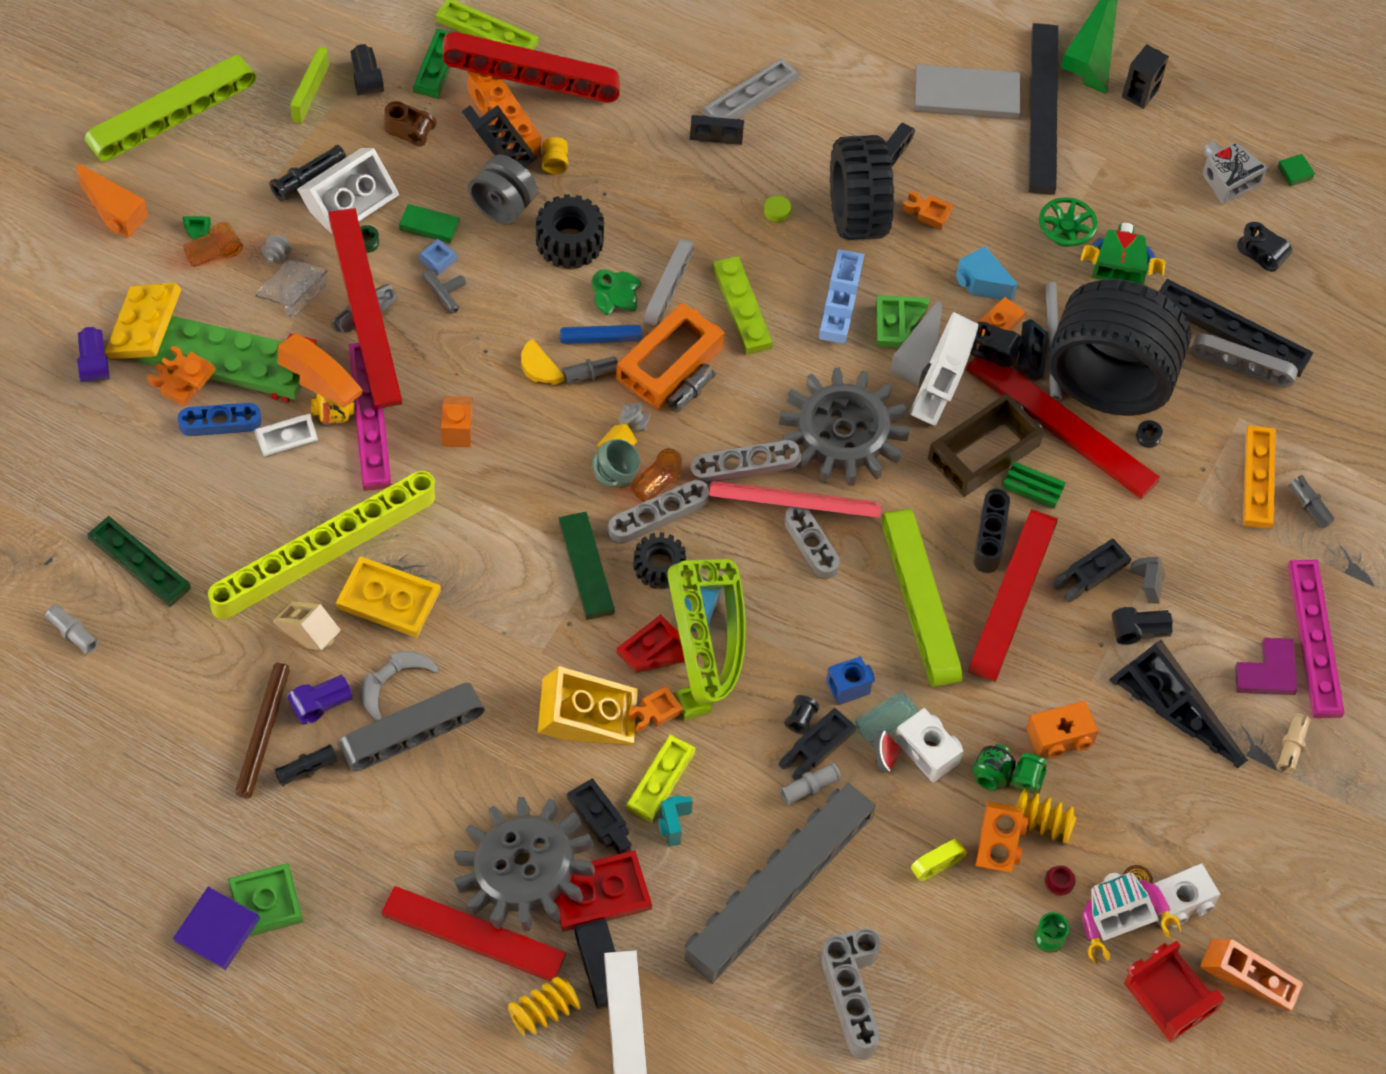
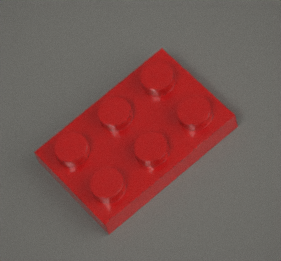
M636 850L592 860L595 869L594 876L573 875L570 882L580 888L584 897L581 902L572 900L563 893L554 900L559 909V923L562 932L573 930L574 925L601 918L609 921L652 910V902Z

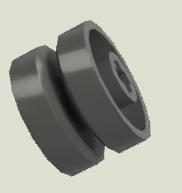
M499 154L494 155L485 164L482 171H479L469 182L468 193L472 202L484 215L497 223L507 225L512 224L523 212L524 208L538 195V187L534 178L525 167L509 156Z

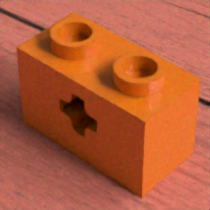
M1086 700L1030 715L1026 727L1037 756L1042 758L1049 757L1050 759L1060 757L1067 751L1075 749L1083 751L1090 748L1098 734V728Z

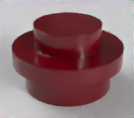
M1059 865L1047 871L1045 885L1051 893L1063 896L1069 894L1074 889L1076 878L1071 869Z

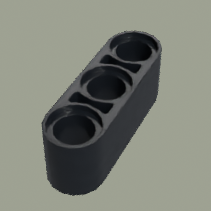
M998 488L991 489L986 493L980 515L974 565L976 569L983 573H991L998 568L1004 547L1010 497L1007 492ZM984 553L991 554L992 557L986 556Z
M601 918L574 925L577 945L597 1010L608 1007L604 953L616 952L606 919Z

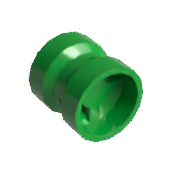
M1055 912L1043 915L1034 935L1038 948L1048 953L1060 950L1069 933L1068 920L1063 915Z

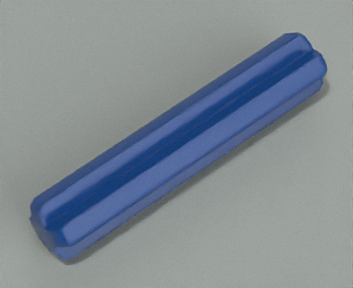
M641 325L562 327L560 329L561 343L640 341L642 339Z

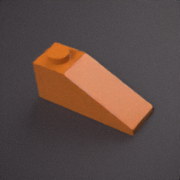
M81 164L76 166L79 184L105 225L113 233H120L129 238L148 217L145 199Z
M1212 939L1200 965V968L1221 981L1287 1011L1293 1010L1303 986L1301 981L1233 939Z

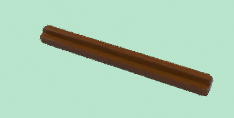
M277 662L273 665L235 789L238 797L246 799L252 797L290 670L287 664Z

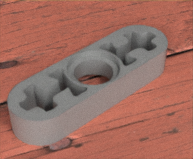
M790 507L786 511L785 527L818 577L822 579L834 577L838 572L840 560L832 545L807 508ZM796 516L798 519L803 518L802 526L799 523V521H793V517ZM807 537H815L819 540L820 544L816 547H809L804 543V540ZM822 558L826 563H831L830 568L826 565L821 566Z

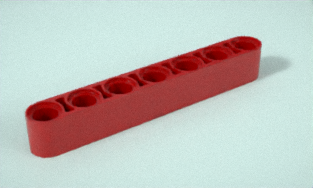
M450 32L443 38L442 59L447 66L604 103L614 102L620 95L619 73L613 68L460 32Z
M1033 509L1030 510L972 657L968 673L996 682L1051 541L1058 518Z

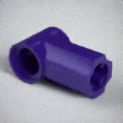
M85 327L81 332H78L80 357L77 358L80 382L109 379L107 356L104 352L102 330L95 327Z
M342 674L313 687L309 684L298 686L287 697L301 724L313 723L323 716L324 711L353 699L349 685Z

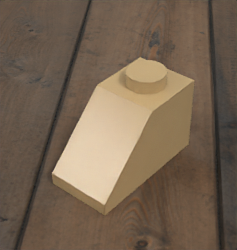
M292 601L273 620V623L305 648L313 650H324L331 646L335 641L334 637L341 631L321 604Z

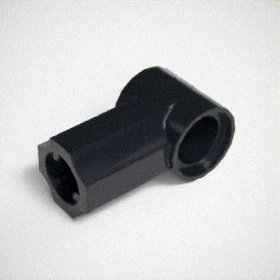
M366 44L356 45L350 51L354 68L357 95L384 92L381 69L377 68L373 48L368 47Z
M1122 607L1116 609L1111 614L1116 642L1121 645L1134 644L1142 638L1171 637L1173 632L1172 615L1168 610L1137 612L1133 607Z

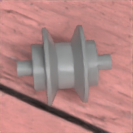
M283 235L267 236V244L261 247V253L270 264L272 262L284 263L287 259L285 254H289L292 250L291 245Z
M637 402L628 406L625 404L622 407L623 410L620 414L619 422L627 424L632 433L640 430L644 431L650 418L649 412L642 411L643 406L641 403Z

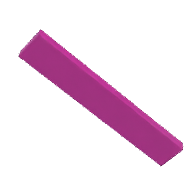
M348 344L351 376L362 389V394L354 400L363 491L386 489L391 486L384 409H374L359 344Z
M1290 560L1288 570L1313 718H1342L1345 712L1318 560Z

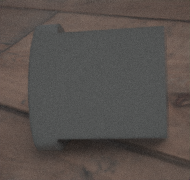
M1146 557L1133 561L1130 571L1145 577L1143 589L1148 603L1160 604L1165 575L1161 559L1159 557Z

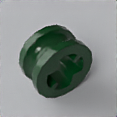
M370 225L361 226L363 241L364 237H370V241H364L366 253L375 251L379 247L378 230Z

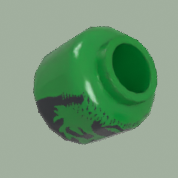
M996 744L995 746L983 747L972 766L975 781L981 787L988 790L1005 787L1016 768V760L1011 755V751L1004 745Z

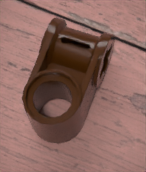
M400 101L388 103L384 109V127L386 132L413 145H425L429 131L433 130L437 125L434 116Z

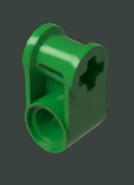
M1022 753L1010 786L1021 790L1028 789V792L1033 794L1040 793L1047 772L1048 761L1037 755Z

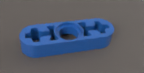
M253 403L187 407L179 412L177 418L180 431L187 436L251 432L258 429L262 422L260 409ZM246 414H251V420H245ZM216 415H225L228 418L223 424L212 422L213 417ZM232 415H236V422H233ZM203 417H206V419H207V424H204V423H203V422H204ZM190 418H194V424L188 425Z

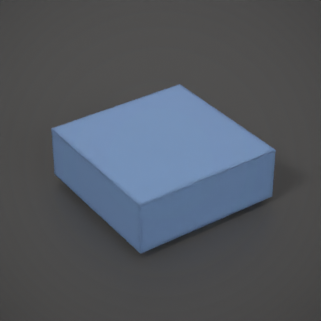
M439 239L418 254L419 260L436 275H439L457 261V254Z

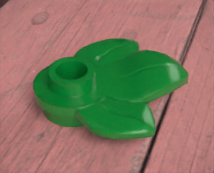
M607 269L598 270L592 277V287L596 292L595 304L605 315H609L615 306L628 311H636L637 296L634 291L639 289L642 284L636 276L628 272L613 273ZM602 279L607 280L610 284H605Z

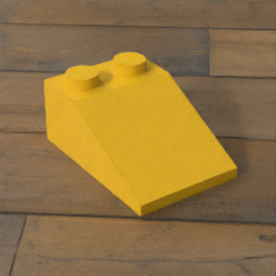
M558 666L542 679L538 733L568 741L632 745L634 743L636 717L630 720L626 717L631 708L637 707L638 689Z

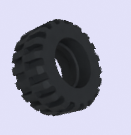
M878 135L840 137L833 143L830 161V198L837 233L847 241L884 238L890 233L894 217V177L886 141Z

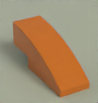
M295 333L278 345V364L300 375V385L342 407H346L362 394L361 387L338 362L303 336Z

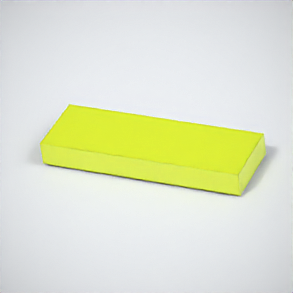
M670 734L626 804V810L653 823L661 810L662 801L667 800L696 753V747Z

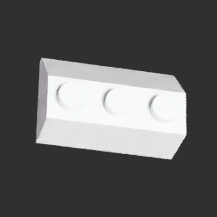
M360 148L297 189L309 212L331 234L328 212L356 208L358 220L361 221L400 195L374 148Z

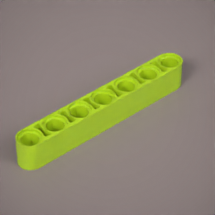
M231 56L93 127L86 133L84 141L100 161H109L248 89L255 83L257 75L242 56Z
M912 508L882 513L883 531L929 683L932 688L961 683L962 669L914 512Z

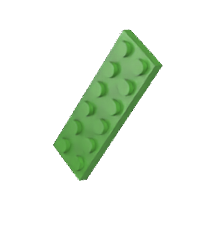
M171 316L157 356L138 358L139 363L156 366L157 363L164 365L162 362L163 358L169 361L176 359L177 356L170 349L172 346H176L185 357L190 352H193L213 364L216 370L210 376V380L269 394L276 393L278 396H286L296 400L302 387L300 385V375L278 364V345L283 343V341L177 316Z

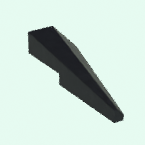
M1162 640L1153 644L1109 679L1114 685H1119L1131 693V696L1136 700H1141L1156 710L1155 713L1177 728L1209 746L1211 751L1219 753L1234 763L1233 766L1239 768L1248 761Z

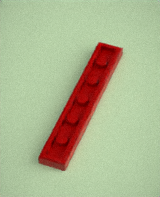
M395 885L382 910V916L549 982L552 981V978L557 977L566 957L565 951L503 927L500 929L494 928L490 922Z

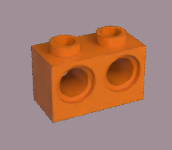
M992 801L986 802L975 858L976 866L1012 873L1014 864H1020L1022 847L1018 846L1019 836H1025L1028 825V817H1023L1024 811L1022 807ZM1002 816H1009L1014 820V823L1010 828L1002 829L997 825L998 819ZM996 846H1004L1007 848L1008 853L1003 858H995L992 856L991 851Z

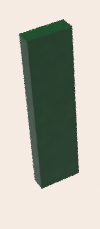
M587 511L559 517V526L586 620L615 614V608Z
M107 516L87 534L91 542L169 607L191 589V585L187 580L110 516Z

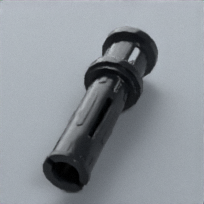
M335 145L300 168L292 167L281 178L270 180V188L275 197L283 202L289 194L345 159L346 154L340 145Z

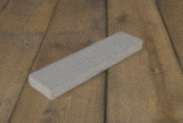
M781 58L703 107L702 115L737 119L797 81L799 74Z

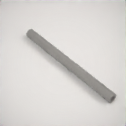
M1052 281L1046 283L1048 350L1058 327L1057 284ZM1050 373V395L1056 401L1062 399L1061 387Z

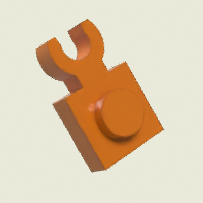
M910 191L908 200L914 203L904 201L902 210L909 214L918 213V221L942 230L953 211L954 205L931 195L925 200L922 199L919 193Z
M172 346L170 349L177 356L176 359L169 361L163 358L162 362L169 370H176L174 374L179 380L200 391L216 370L214 365L193 352H190L185 357L178 347Z
M157 363L156 370L161 375L155 377L152 374H148L149 384L154 387H161V395L185 407L198 390L179 380L174 374L176 370L171 374L165 365Z
M665 686L644 697L641 701L642 707L631 708L626 718L630 720L633 717H639L642 722L636 725L635 731L642 732L647 728L650 721H653L656 727L679 716L683 708L669 688Z

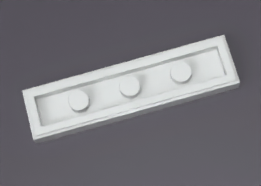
M637 951L604 953L614 1074H647Z

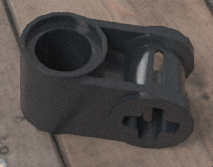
M1249 222L1246 224L1243 230L1244 236L1237 243L1240 253L1249 257L1269 272L1276 271L1292 253V247L1286 239L1279 237L1259 222Z
M976 322L979 325L970 354L974 357L994 362L999 366H1013L1023 343L1022 337L1014 331L1005 330L987 322Z

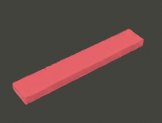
M713 481L710 485L709 496L878 518H880L881 503L877 501Z

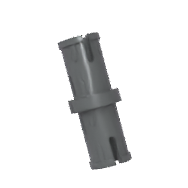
M701 364L690 378L686 377L682 381V386L667 398L669 407L677 400L679 401L672 410L680 412L693 397L697 398L702 392L701 389L716 376L713 368L704 375L710 367L709 364Z

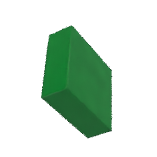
M1303 154L1281 160L1277 166L1289 186L1311 180L1315 175Z

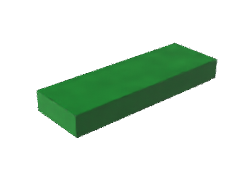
M436 29L413 85V93L439 98L451 68L442 59L443 38L450 31Z

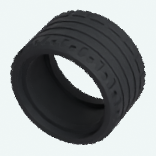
M1119 279L1089 282L1076 289L1066 303L1048 351V368L1055 381L1068 395L1092 409L1121 416L1150 413L1163 407L1172 396L1191 342V328L1185 315L1170 299L1148 286Z

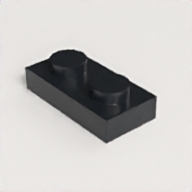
M691 115L690 140L742 145L744 120Z
M1029 319L1022 322L1021 337L1023 343L1019 351L1018 368L1035 381L1044 377L1048 332L1034 320Z

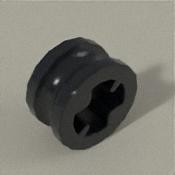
M1143 421L1138 426L1136 433L1137 442L1143 447L1154 448L1161 441L1163 429L1155 421ZM1145 431H1152L1151 435L1154 434V436L1148 437V433H1145Z

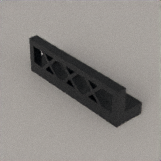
M471 105L462 111L494 155L501 154L509 156L514 160L517 159L518 155H524L517 161L523 167L537 159L498 105L481 118ZM498 118L494 125H488L493 120ZM506 131L503 137H498L500 132ZM515 143L513 148L507 149L509 144Z

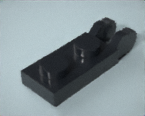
M1112 538L1070 565L1069 569L1060 574L1053 581L1052 585L1056 589H1060L1074 578L1078 584L1070 588L1064 595V598L1071 602L1081 596L1084 591L1088 592L1129 565L1132 558Z
M833 708L794 743L793 748L780 760L779 766L785 770L795 762L799 755L806 761L796 768L792 774V778L797 781L802 778V774L810 772L812 768L815 769L856 732L857 727L840 711Z

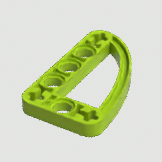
M730 559L681 561L671 565L668 569V582L691 692L698 704L708 705L720 701L730 694L738 681L742 669L746 640L742 583L738 566ZM701 568L707 573V581L701 577ZM718 572H725L726 575L718 576ZM724 588L727 611V650L720 678L717 672L700 589ZM685 597L691 601V611L685 605ZM691 626L697 630V640L691 634ZM697 655H700L704 661L703 669L697 663Z

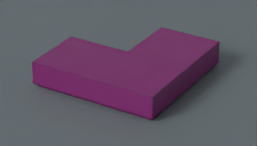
M1264 637L1262 641L1264 663H1236L1237 693L1296 695L1298 691L1293 639Z

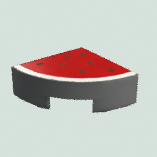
M884 730L876 732L873 745H876L877 759L875 761L880 771L887 773L891 770L903 749Z

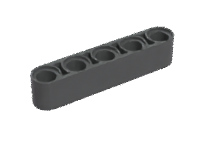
M463 683L345 735L338 745L351 770L361 771L476 720L484 713L485 708L471 683Z

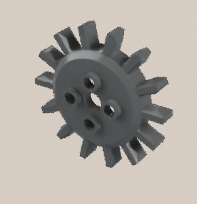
M840 367L834 368L831 378L832 385L823 387L819 380L813 374L807 376L806 383L808 390L812 393L809 398L793 389L788 392L787 402L799 408L801 413L780 412L779 425L799 428L797 432L783 435L782 441L791 440L797 445L802 444L805 448L801 452V461L796 467L802 469L813 459H816L823 464L820 469V481L824 483L831 476L833 467L845 469V478L848 486L855 485L857 477L856 468L864 465L876 480L881 478L883 468L876 458L882 455L898 463L902 453L900 449L887 443V439L908 440L910 428L890 425V421L905 417V404L885 408L883 402L889 398L891 386L887 383L874 394L865 389L868 383V372L862 371L857 377L856 385L843 384V375ZM837 415L840 419H833L832 416ZM846 426L851 432L847 435H842L836 431V428ZM861 426L864 427L866 430L861 431L857 429V427ZM821 436L828 437V440L822 438Z
M518 797L517 817L504 820L502 812L495 806L489 808V812L495 827L488 833H484L479 828L469 825L466 831L470 839L479 844L476 852L455 851L454 858L458 865L473 866L475 872L454 879L459 893L478 886L481 887L482 890L466 903L470 912L476 915L487 904L492 902L496 905L490 917L494 928L500 929L508 912L515 911L519 912L518 919L523 930L530 931L532 910L544 907L547 915L554 922L560 920V914L554 900L562 893L572 900L581 902L584 897L580 888L570 882L573 875L594 876L595 869L592 861L574 859L575 854L594 848L590 834L572 840L567 838L568 835L581 825L578 815L573 812L557 825L552 822L558 810L554 800L548 799L540 816L530 815V808L525 797ZM539 843L545 844L542 848H536ZM520 854L530 855L527 863L523 865L515 864V859ZM506 864L504 869L497 870L500 865ZM536 870L534 874L526 875L528 871Z

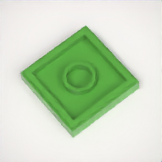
M289 863L228 878L233 901L260 916V920L249 936L303 923Z

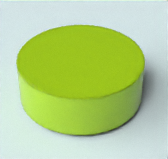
M774 195L765 201L764 215L768 220L783 222L789 218L791 203L787 198Z

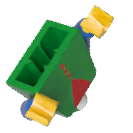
M1121 223L1118 231L1110 229L1107 231L1105 238H1098L1092 245H1085L1080 258L1081 261L1087 260L1095 265L1092 278L1127 280L1142 285L1144 284L1147 271L1148 275L1159 273L1161 276H1164L1166 265L1165 260L1156 258L1151 248L1146 246V238L1143 235L1134 234V226L1130 223Z

